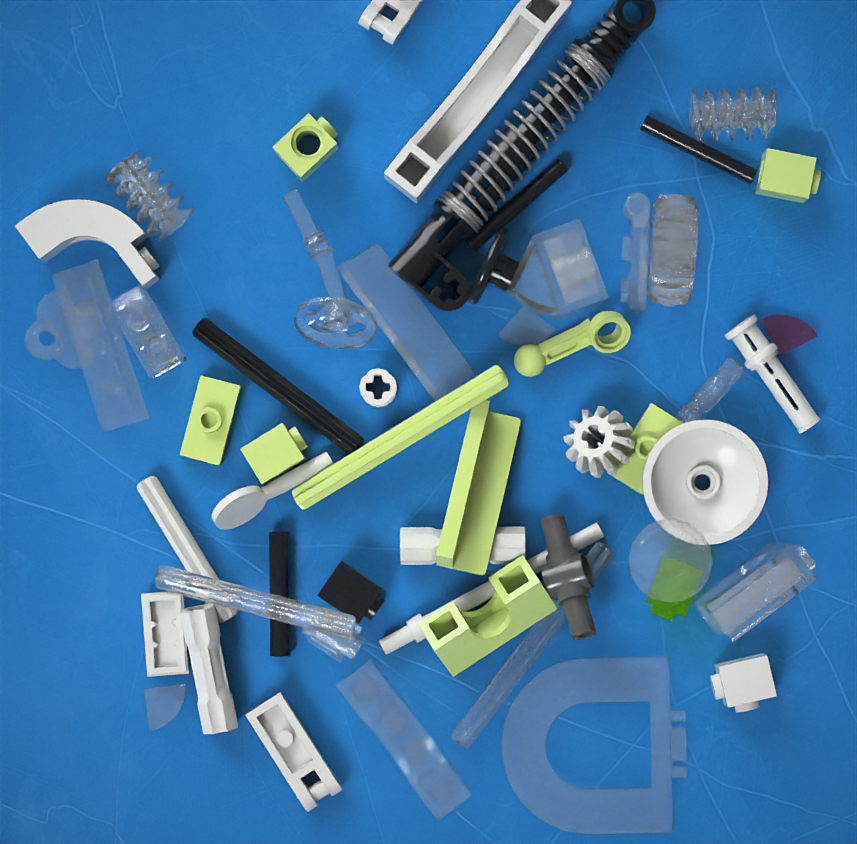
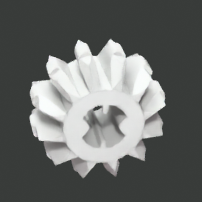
M598 406L593 416L589 410L582 409V422L569 421L570 427L575 430L574 434L563 436L564 442L571 446L566 452L567 458L572 462L576 461L575 468L583 474L590 470L592 476L601 478L606 469L611 475H617L616 463L618 461L623 464L630 463V459L624 454V451L636 448L635 442L627 438L633 432L632 426L627 422L623 423V415L618 411H613L609 414L605 407ZM601 436L605 437L603 444L599 443L601 442ZM596 440L599 441V442H597V444H598V446H599L598 448H595V447H594V444H595Z

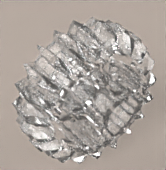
M682 194L659 195L653 203L647 261V294L653 304L675 307L676 305H686L691 299L698 242V213L693 197H684Z

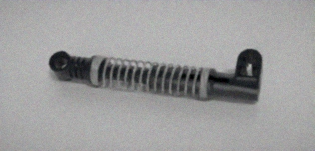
M615 0L603 15L605 21L599 19L596 23L598 28L592 27L590 30L592 36L586 35L583 39H575L570 44V47H568V50H565V56L572 65L568 67L562 61L556 60L557 65L565 73L559 77L553 71L547 70L548 75L556 81L553 87H550L543 80H539V84L547 91V94L542 97L536 91L530 90V94L539 103L533 107L527 101L521 100L522 105L530 111L528 116L525 118L518 111L513 110V114L522 123L516 128L512 123L504 120V124L507 126L501 133L499 130H495L498 136L494 142L487 140V144L490 147L485 153L478 150V154L481 156L476 163L472 160L469 161L472 168L467 173L464 170L461 171L464 177L459 183L452 181L455 187L451 192L443 191L441 197H438L434 202V212L389 262L387 266L431 306L442 311H453L461 308L466 303L470 291L468 281L447 259L465 238L473 237L478 233L481 226H484L483 221H488L487 212L489 210L497 211L495 203L506 200L504 194L506 190L514 191L513 182L515 180L523 181L522 172L532 170L531 161H540V150L549 151V145L545 139L550 141L558 140V135L554 129L566 131V124L563 119L575 121L573 110H584L581 99L592 101L590 90L601 91V86H605V83H608V80L614 74V65L617 63L615 57L621 58L624 55L623 50H628L631 47L629 41L634 43L655 19L656 8L653 0ZM626 3H633L639 7L641 20L638 24H631L623 17L622 11ZM591 80L596 83L598 88L589 85V81ZM583 88L587 92L589 98L579 94L583 90ZM576 99L580 108L572 105L571 102ZM565 109H567L572 118L562 114ZM558 119L563 128L553 123ZM549 129L554 138L548 136L545 132ZM539 139L543 142L546 148L536 144L539 141ZM484 179L489 183L486 188L481 185ZM476 189L481 192L477 198L472 195ZM467 199L472 202L469 207L464 204ZM454 216L457 221L439 242L436 241L434 237ZM441 265L447 271L439 280L443 283L454 281L456 284L453 288V292L457 295L454 300L452 298L441 300L439 295L442 290L437 285L433 286L428 293L422 289L424 284Z

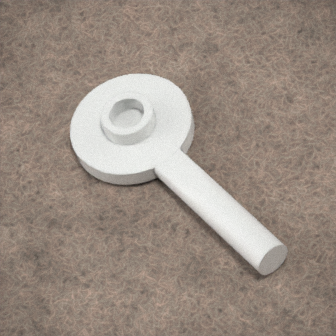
M324 452L274 479L262 488L259 486H247L230 493L214 508L211 516L217 528L224 530L232 529L248 522L263 509L267 500L287 492L331 466L333 462L327 452Z

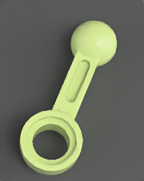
M603 311L596 314L591 321L587 318L580 325L542 343L521 346L514 355V366L521 375L534 377L539 375L546 365L589 345H593L597 351L602 353H614L628 343L631 329L626 319L620 313ZM609 322L617 323L615 330L610 335L598 336V331L604 324Z

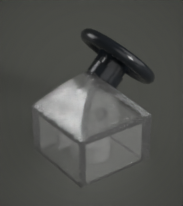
M580 219L533 235L520 262L502 254L508 242L510 232L507 228L499 229L467 297L470 304H477L490 282L496 285L495 288L503 292L508 290L509 295L520 305L540 316L555 321H560L604 305L609 299Z

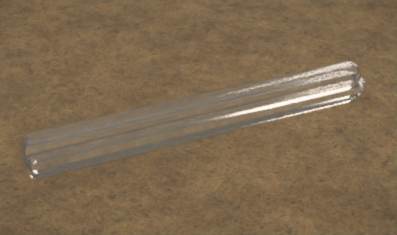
M160 566L155 577L156 587L161 590L336 637L351 639L356 628V618L353 615L170 566Z

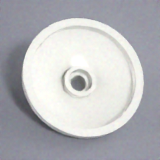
M694 420L676 426L656 442L645 462L642 488L648 510L665 531L685 542L712 545L723 543L739 536L754 523L765 504L768 491V474L765 461L758 447L741 430L721 421ZM700 474L706 475L709 479V486L705 490H699L695 486V478Z

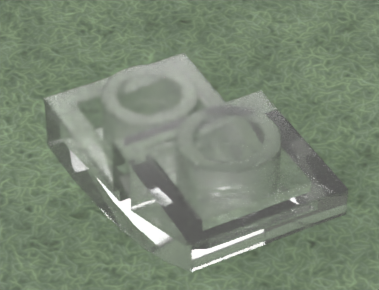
M141 284L106 303L150 380L187 360L151 297Z

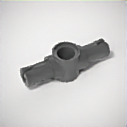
M553 514L546 516L540 520L548 549V555L546 556L547 564L541 568L545 587L553 601L557 600L558 604L563 606L572 639L582 640L596 635V629L587 601L591 597L589 589L594 588L591 567L586 556L583 553H578L577 548L572 547L564 515Z

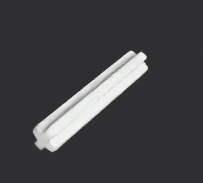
M149 476L137 485L138 492L206 603L215 604L218 622L223 623L234 617L238 613V609L157 477Z

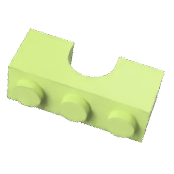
M523 555L488 577L494 587V593L490 601L482 608L465 612L460 610L451 601L418 623L434 652L453 677L558 609Z

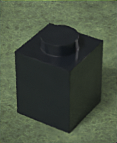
M343 560L338 564L317 595L358 624L363 617L371 621L385 601L378 596L383 589L381 586Z

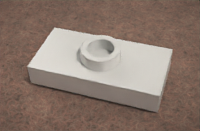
M184 590L141 594L147 677L189 674L188 646L185 643L180 618V610L185 609Z

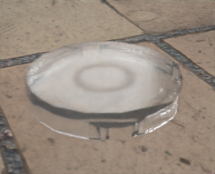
M676 519L654 521L641 529L631 543L628 557L630 575L638 589L652 599L668 603L684 601L698 593L709 579L713 564L710 545L702 532L690 523Z

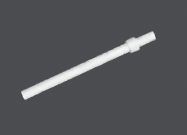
M596 522L570 536L572 547L577 548L579 551L603 538L604 535ZM548 549L526 560L535 574L542 571V566L547 564L546 556L548 555ZM487 581L452 601L460 610L467 612L491 599L494 587L490 581ZM443 606L423 617L421 614L410 618L406 621V626L380 639L379 643L385 654L388 655L413 640H416L418 643L426 639L418 623Z

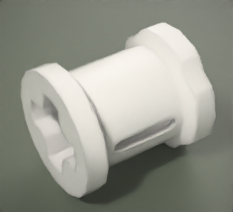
M372 369L360 381V393L371 406H387L396 397V380L384 369ZM375 377H382L384 384L390 385V391L383 392L382 399H375L373 392L367 391V385L374 384Z

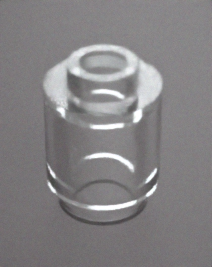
M320 605L317 606L301 632L309 637L308 642L340 663L345 656L353 660L366 640L359 635L363 629L361 626L333 608L329 607L327 610Z

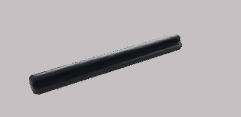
M202 318L194 327L192 334L195 338L346 453L350 454L362 446L364 439L361 435L210 320Z

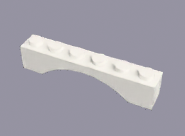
M520 0L466 75L385 170V180L418 204L568 15L572 2L570 0Z

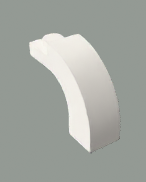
M80 199L60 201L36 210L15 225L37 257L45 263L76 242L94 240L112 246L146 289L160 280L154 272L159 267L157 261L145 246L139 251L136 248L137 245L148 238V235L130 217L109 205Z

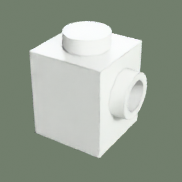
M760 653L714 664L716 674L710 675V682L715 700L722 699L723 704L728 708L734 706L736 713L757 709L760 707L759 700L777 696L767 655Z

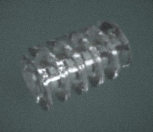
M774 87L769 89L766 99L760 88H754L749 100L743 88L736 89L733 100H731L728 90L724 88L719 91L716 101L710 89L703 90L700 101H698L695 91L691 89L689 92L690 129L693 130L697 142H702L705 130H710L714 142H717L721 131L726 129L730 141H735L738 129H743L747 141H751L755 129H760L763 140H768L771 129L775 127L776 93Z
M138 150L131 153L110 170L105 177V181L109 185L120 183L116 188V195L119 198L130 196L125 206L129 211L140 209L136 220L140 224L150 222L146 232L150 237L161 234L158 242L181 228L190 219L195 210L193 207L182 211L179 210L178 207L185 197L180 194L170 198L168 194L173 188L174 183L170 181L160 185L158 181L164 171L160 168L149 172L148 167L154 158L150 155L139 159L137 156L140 151Z

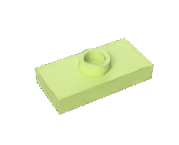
M200 375L180 451L181 456L221 466L241 390L240 385Z
M650 403L629 436L635 442L636 447L624 451V454L630 459V463L623 464L618 461L616 463L617 475H611L609 472L607 474L643 495V469L651 449L664 434L683 424V422Z

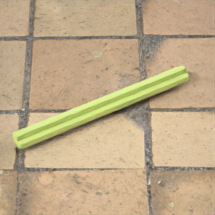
M498 365L489 368L296 486L292 490V496L296 504L302 510L308 509L505 389L509 385L505 372Z

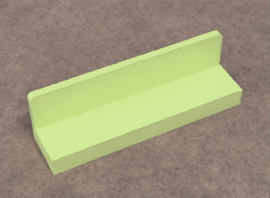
M488 400L478 404L470 411L436 554L437 566L482 576L487 571L521 420L517 417L490 412V401Z

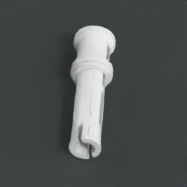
M753 314L728 331L724 336L727 340L734 342L746 359L744 363L746 368L751 371H757L776 401L797 428L798 433H803L819 422L821 418L819 415L817 416L797 384L776 355L779 353L777 351L778 347L775 343H769L756 324L758 318ZM745 334L750 337L757 349H754ZM766 362L769 364L773 372L769 371V369L765 365ZM776 379H779L780 382L783 384L787 392L790 394L794 402L797 404V408L790 401V399L783 391V389L776 381Z

